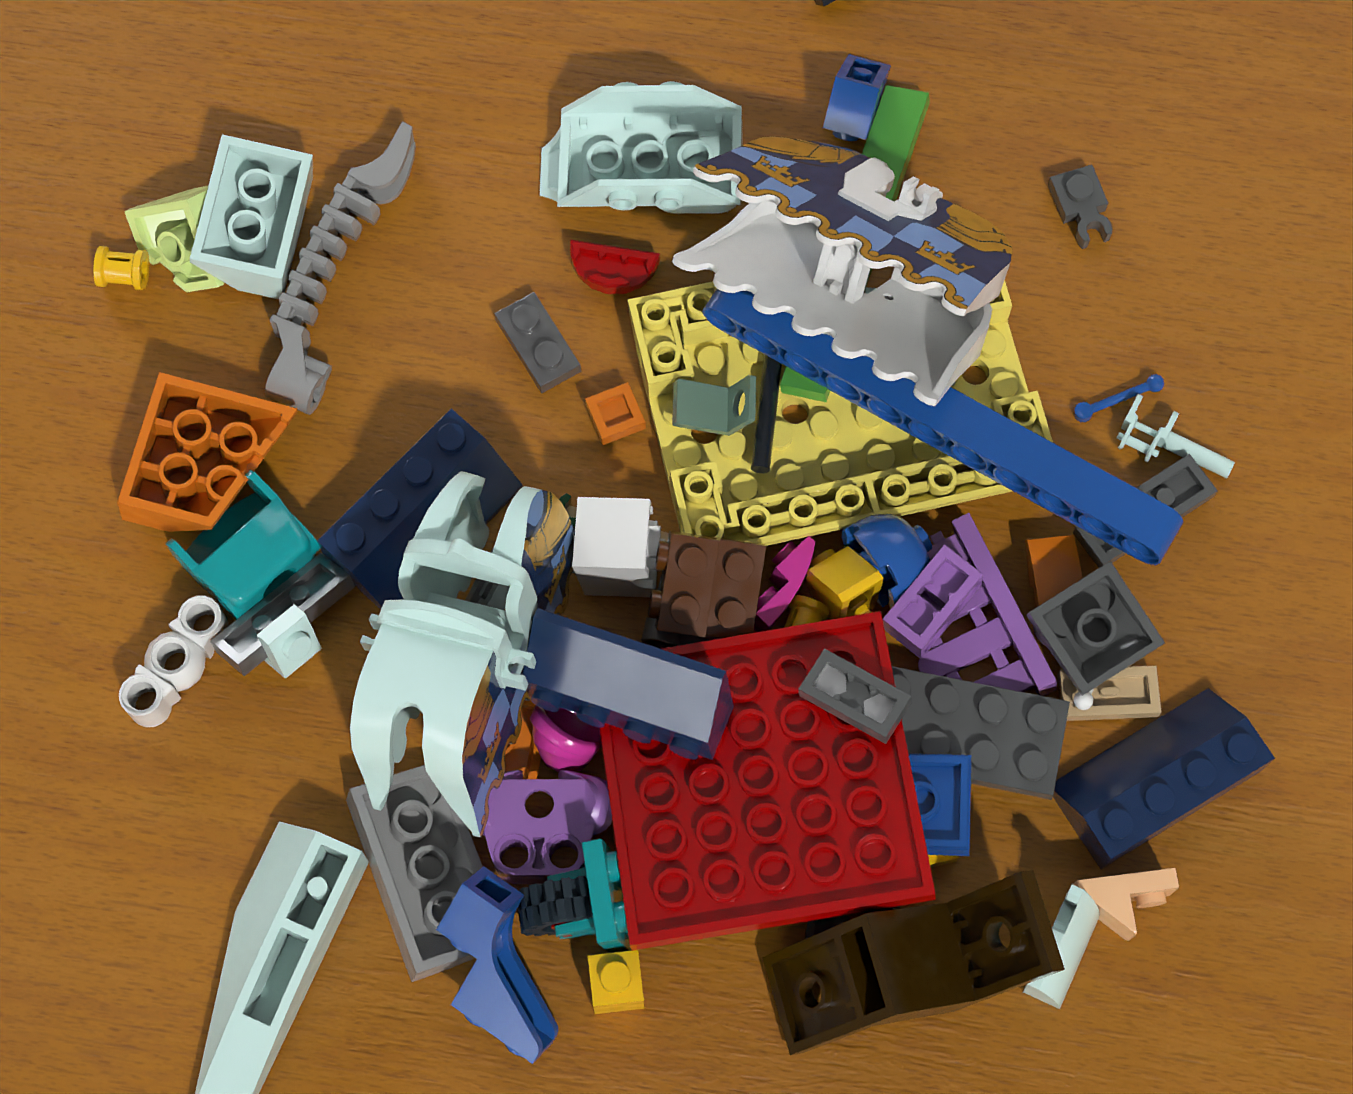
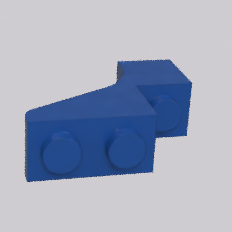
M483 866L462 883L436 929L447 937L456 949L469 953L477 959L451 1005L463 1013L470 1023L482 1027L503 1042L510 1052L524 1057L533 1064L557 1037L558 1025L514 947L512 937L513 919L524 894Z

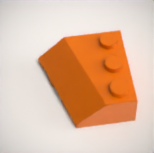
M159 372L117 501L122 520L167 532L212 530L248 481L244 475L249 470L253 472L256 470L297 414L298 409Z

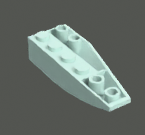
M279 821L234 914L195 1094H259L369 863L361 850L318 831Z

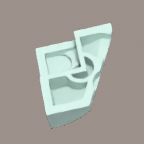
M1071 885L1052 927L1065 970L1028 983L1023 993L1058 1009L1062 1006L1100 916L1097 904L1084 889Z

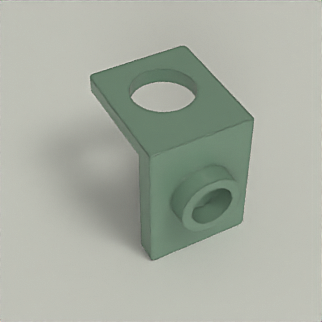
M748 375L729 388L678 379L673 384V426L730 436L755 421L756 376ZM744 393L745 405L741 415L739 416V401L742 394Z

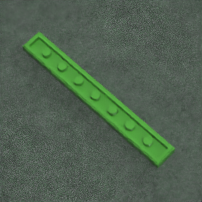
M886 85L862 154L869 158L875 157L887 163L888 168L893 170L895 179L892 188L886 193V198L895 202L930 104V97L928 92ZM870 268L865 288L867 286L873 268ZM786 366L780 383L782 393L827 402L830 390Z

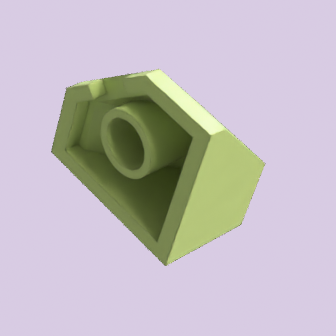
M208 186L186 190L124 211L138 250H147L149 262L152 265L160 262L175 275L173 282L185 292L217 288L224 285L223 281L190 263V255Z

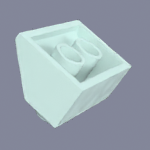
M222 134L190 255V263L238 291L279 299L281 293H285L313 180V155Z

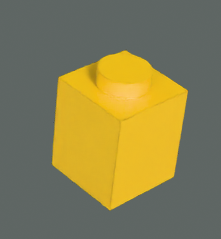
M638 950L588 956L595 1014L644 1009Z

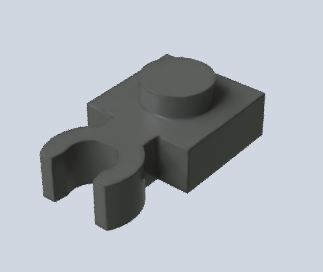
M1093 165L1050 177L1048 188L1063 224L1074 220L1077 222L1078 227L1075 232L1077 244L1082 249L1088 247L1090 237L1087 230L1089 229L1099 231L1104 242L1109 241L1112 235L1111 222L1107 217L1099 214L1106 211L1108 201Z

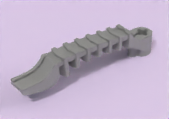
M402 121L392 141L381 156L366 165L353 167L349 170L342 185L337 183L334 187V197L330 204H325L322 208V218L318 226L314 225L310 230L311 239L307 247H302L299 252L300 262L296 271L292 270L289 274L290 285L286 293L282 292L279 297L281 306L277 315L273 314L270 318L275 336L281 338L283 349L267 379L265 387L266 397L284 405L297 408L308 415L312 414L319 405L332 366L308 356L307 350L311 344L310 332L302 325L306 323L314 326L318 317V309L311 303L306 302V299L308 298L319 304H322L325 299L326 287L315 279L318 276L331 282L335 275L336 265L326 258L327 254L340 261L345 256L347 244L337 237L338 233L354 241H357L362 225L357 219L350 216L349 213L375 225L380 216V208L376 204L392 202L401 194L409 178L416 149L413 129L409 124Z

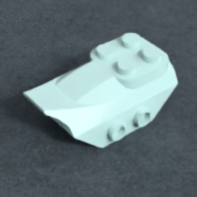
M674 81L664 82L661 85H637L631 82H621L615 86H601L561 109V126L552 140L542 147L540 196L556 201L557 207L610 206L613 209L625 211L634 209L636 206H657L664 212L673 214L728 212L736 207V205H741V200L735 194L737 183L730 180L708 182L695 176L693 169L694 165L743 145L742 106L695 85H684Z

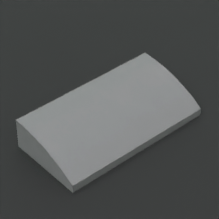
M425 765L393 775V782L381 811L373 809L366 784L350 788L346 802L365 855L369 861L370 869L411 982L474 959L469 953L456 949L450 940L436 929L462 883L481 869L482 864L468 827L450 807L426 772Z

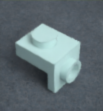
M296 605L291 606L257 634L268 656L264 661L285 679L322 649L307 615Z

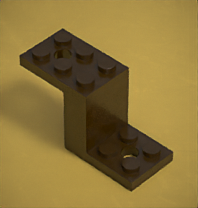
M1033 870L1018 872L947 903L865 913L762 957L790 1055L805 1053L873 1026L954 1012L1065 970ZM1003 923L1010 932L1008 948L1002 944L999 937V929ZM816 981L821 988V1000L819 1003L813 994V984Z

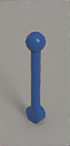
M1153 374L1147 378L1145 383L1093 404L1080 402L1074 409V417L1079 422H1087L1091 419L1092 414L1147 391L1159 392L1164 387V379L1158 374Z

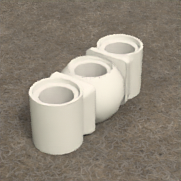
M194 596L185 601L178 612V618L169 623L172 631L159 635L149 644L145 654L144 667L139 664L136 667L135 674L123 682L119 690L121 707L138 725L155 727L162 724L168 719L172 711V705L181 699L178 692L189 689L201 679L205 668V658L211 659L215 649L211 640L229 626L225 614L212 598ZM203 615L215 616L212 626L207 630H193L195 621ZM175 653L186 654L183 665L178 669H164L165 662L171 655ZM146 692L156 693V699L149 708L144 710L135 709L136 701L140 695Z

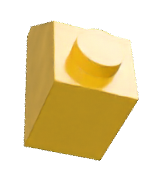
M847 546L837 553L833 549H829L819 554L810 562L811 568L807 571L805 584L814 598L829 608V620L864 614L876 606L884 578L879 570L852 548Z

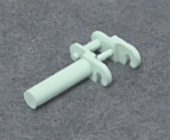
M1137 395L1121 426V429L1125 430L1126 433L1119 432L1117 439L1121 440L1119 449H1122L1126 444L1145 453L1144 461L1148 462L1151 455L1157 458L1160 451L1155 449L1156 446L1164 447V449L1183 458L1190 454L1199 466L1226 479L1228 478L1235 464L1234 461L1171 431L1179 415L1178 412L1173 411L1166 427H1161L1158 431L1138 422V415L1135 412L1143 396ZM1133 427L1155 437L1152 444L1149 445L1130 436Z

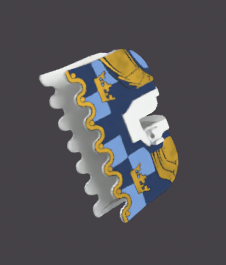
M762 137L694 165L693 173L700 179L708 182L730 180L737 183L736 197L749 204L729 224L693 247L676 253L672 260L675 266L691 272L704 269L715 272L713 283L721 291L727 293L739 291L752 292L754 294L753 308L764 314L773 315L780 312L792 314L794 316L791 324L792 328L801 335L816 336L827 334L832 336L834 340L831 347L838 356L851 359L859 356L872 358L874 360L872 371L878 378L886 381H895L902 378L915 382L914 396L927 405L936 406L951 385L980 357L992 314V307L989 302L999 296L1012 256V246L1004 233L991 222L967 209L942 199L943 193L934 186L931 187L924 183L916 188L920 179L914 176L903 183L900 197L894 202L886 198V193L892 188L895 179L894 172L888 168L887 163L875 157L869 158L848 148L816 141L783 137ZM894 267L890 280L870 293H864L870 268Z

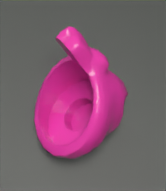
M535 705L530 716V721L533 724L532 737L543 762L547 767L558 773L560 770L581 771L590 763L599 749L602 748L600 727H595L581 721L575 712L559 708L558 712H552Z

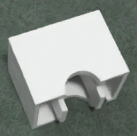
M577 498L572 567L585 595L650 597L651 590L656 589L657 570H655L657 548L659 541H665V539H660L661 526L658 525V522L649 520L650 514H653V506H651L650 499Z

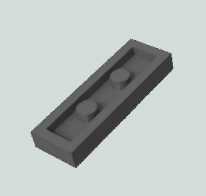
M1190 454L1137 487L1142 492L1173 508L1181 517H1184L1212 499L1218 492ZM1077 526L1073 531L1074 536L1098 568L1110 561L1113 563L1126 554Z

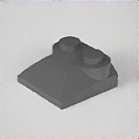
M1111 561L1026 615L1033 625L1037 639L1048 647L1081 696L1165 644Z

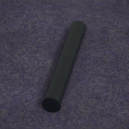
M765 354L751 470L756 473H768L770 471L782 368L781 363Z

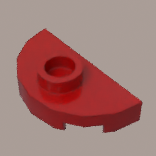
M570 239L571 263L577 276L591 289L605 294H626L641 288L654 276L660 262V253Z

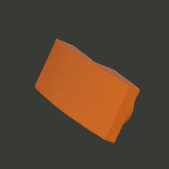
M1073 534L1025 539L1030 587L1034 588L1036 608L1083 579Z

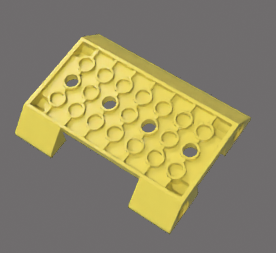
M1004 280L999 296L989 302L992 307L989 328L980 357L971 365L981 368L985 372L987 380L982 384L973 385L966 382L961 375L955 381V385L951 387L1053 443L1038 391L1029 392L1008 324L1012 303ZM713 281L628 299L638 362L680 532L768 546L845 529L858 520L870 515L893 514L899 517L1012 492L1007 487L832 391L829 393L827 402L784 394L781 392L780 386L770 471L768 473L753 472L751 464L764 354L732 336L728 337L727 333L713 326L705 318L702 311L717 289ZM782 364V368H781L780 383H781V380H782V377H783V374H784V371H785V368H786V366L783 365V364ZM748 375L756 376L755 421L730 436L718 434L713 442L702 444L692 437L691 432L693 429L672 425L673 384L676 380L684 379L729 388ZM744 393L742 394L739 401V416L741 415L745 405ZM789 405H799L807 411L808 418L802 423L792 424L783 418L782 411Z

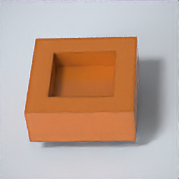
M628 382L585 398L586 408L602 445L646 429V422Z

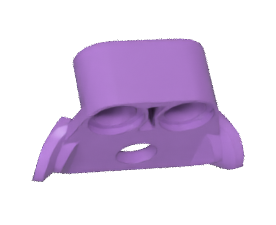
M560 770L558 779H523V771H507L504 774L500 787L498 789L493 788L490 792L488 800L489 816L482 835L486 837L496 872L500 878L508 883L544 884V881H548L547 876L586 868L582 842L592 841L594 835L606 830L612 822L607 781L597 776L569 770ZM534 792H546L554 801L553 810L546 817L534 818L525 809L527 798ZM512 847L523 848L529 854L528 860L519 868H508L501 862L504 853ZM561 847L574 849L578 853V859L575 864L564 869L553 865L551 857L557 849Z

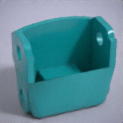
M249 470L244 476L248 479L247 482L255 493L227 509L212 530H203L186 551L172 538L165 543L180 565L236 620L316 557L315 553L320 550L314 536L286 508L279 496L252 470Z

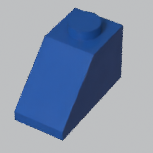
M848 54L835 77L823 128L832 130V134L842 140L857 141L859 138L866 140L879 107L891 65Z

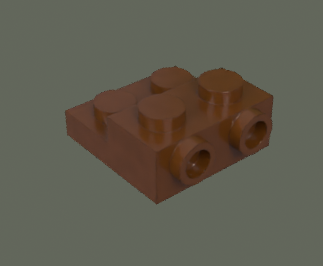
M669 531L667 542L659 541L655 570H662L663 574L660 590H651L648 618L656 619L655 628L658 631L722 638L753 633L766 545Z

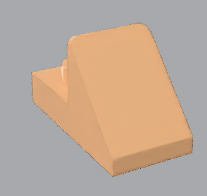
M1176 868L1077 880L1073 884L1084 889L1095 901L1100 912L1098 920L1127 941L1137 934L1131 901L1136 900L1137 908L1163 905L1167 903L1166 896H1170L1179 888Z

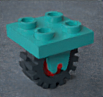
M602 839L582 842L586 868L547 876L548 881H544V884L535 883L529 885V887L519 889V892L524 894L518 905L522 934L526 936L556 935L559 939L596 934L597 943L609 953L632 951L629 943L617 851H612Z

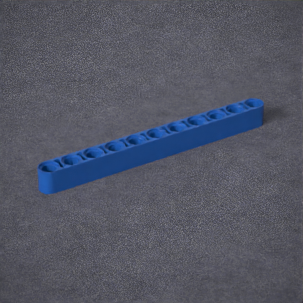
M716 289L702 312L705 318L721 331L819 385L826 387L828 390L1137 560L1151 565L1160 564L1183 525L1181 515L1170 506L952 387L948 389L936 406L925 404L914 396L915 382L902 378L895 381H886L878 378L872 371L874 364L872 358L859 356L851 359L838 356L831 347L834 340L832 336L827 334L804 336L793 330L791 324L794 316L792 314L780 312L771 315L757 311L752 305L754 297L752 292L739 291L727 293Z

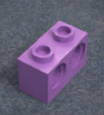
M944 544L883 618L885 631L922 659L981 588L983 574Z

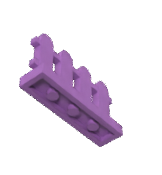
M970 513L952 521L954 535L945 539L940 531L930 536L934 544L932 545V550L927 552L930 561L945 544L981 572L983 580L981 588L953 620L955 621L970 614L976 628L944 644L939 637L931 647L932 650L928 651L922 659H919V672L962 680L958 671L991 656L998 670L974 683L1019 692L1035 688L1039 696H1045L1056 691L1057 681ZM991 603L997 618L987 622L981 608ZM1012 645L1020 660L1009 664L1002 650Z

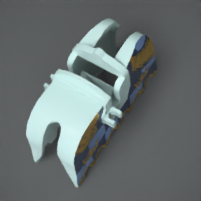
M461 471L447 483L428 508L414 538L408 542L398 577L399 590L404 600H385L379 615L371 613L369 622L373 629L379 631L375 639L362 635L360 640L364 650L369 651L362 668L354 695L350 733L352 751L365 781L372 807L381 811L393 782L394 762L399 763L406 750L407 723L410 718L416 719L421 712L424 722L422 750L426 772L450 807L471 830L473 836L481 837L488 821L490 792L493 788L498 789L503 781L506 767V749L509 744L514 745L516 743L522 725L521 709L525 700H531L526 690L528 682L523 675L524 665L533 669L536 665L534 654L527 652L533 617L537 608L557 615H562L566 609L569 598V579L571 573H575L572 567L575 530L562 502L552 492L524 486L517 492L506 510L493 552L490 553L482 550L487 542L490 531L484 522L479 500L485 478ZM472 577L510 586L506 597L505 610L456 599L459 591L465 592L468 589Z

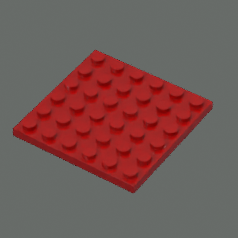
M881 611L662 648V650L725 670L727 673L734 707L713 759L698 755L697 759L682 757L671 751L668 744L654 739L650 743L638 742L626 736L622 728L605 723L604 727L600 728L629 943L632 951L936 900L902 719L885 744L799 696V687L824 649L896 687Z

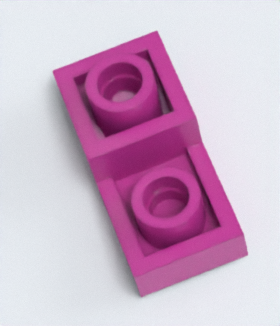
M810 536L798 546L793 541H790L772 559L776 567L769 580L779 591L771 586L758 598L754 624L756 632L770 630L785 612L800 588L808 571L815 546V541Z

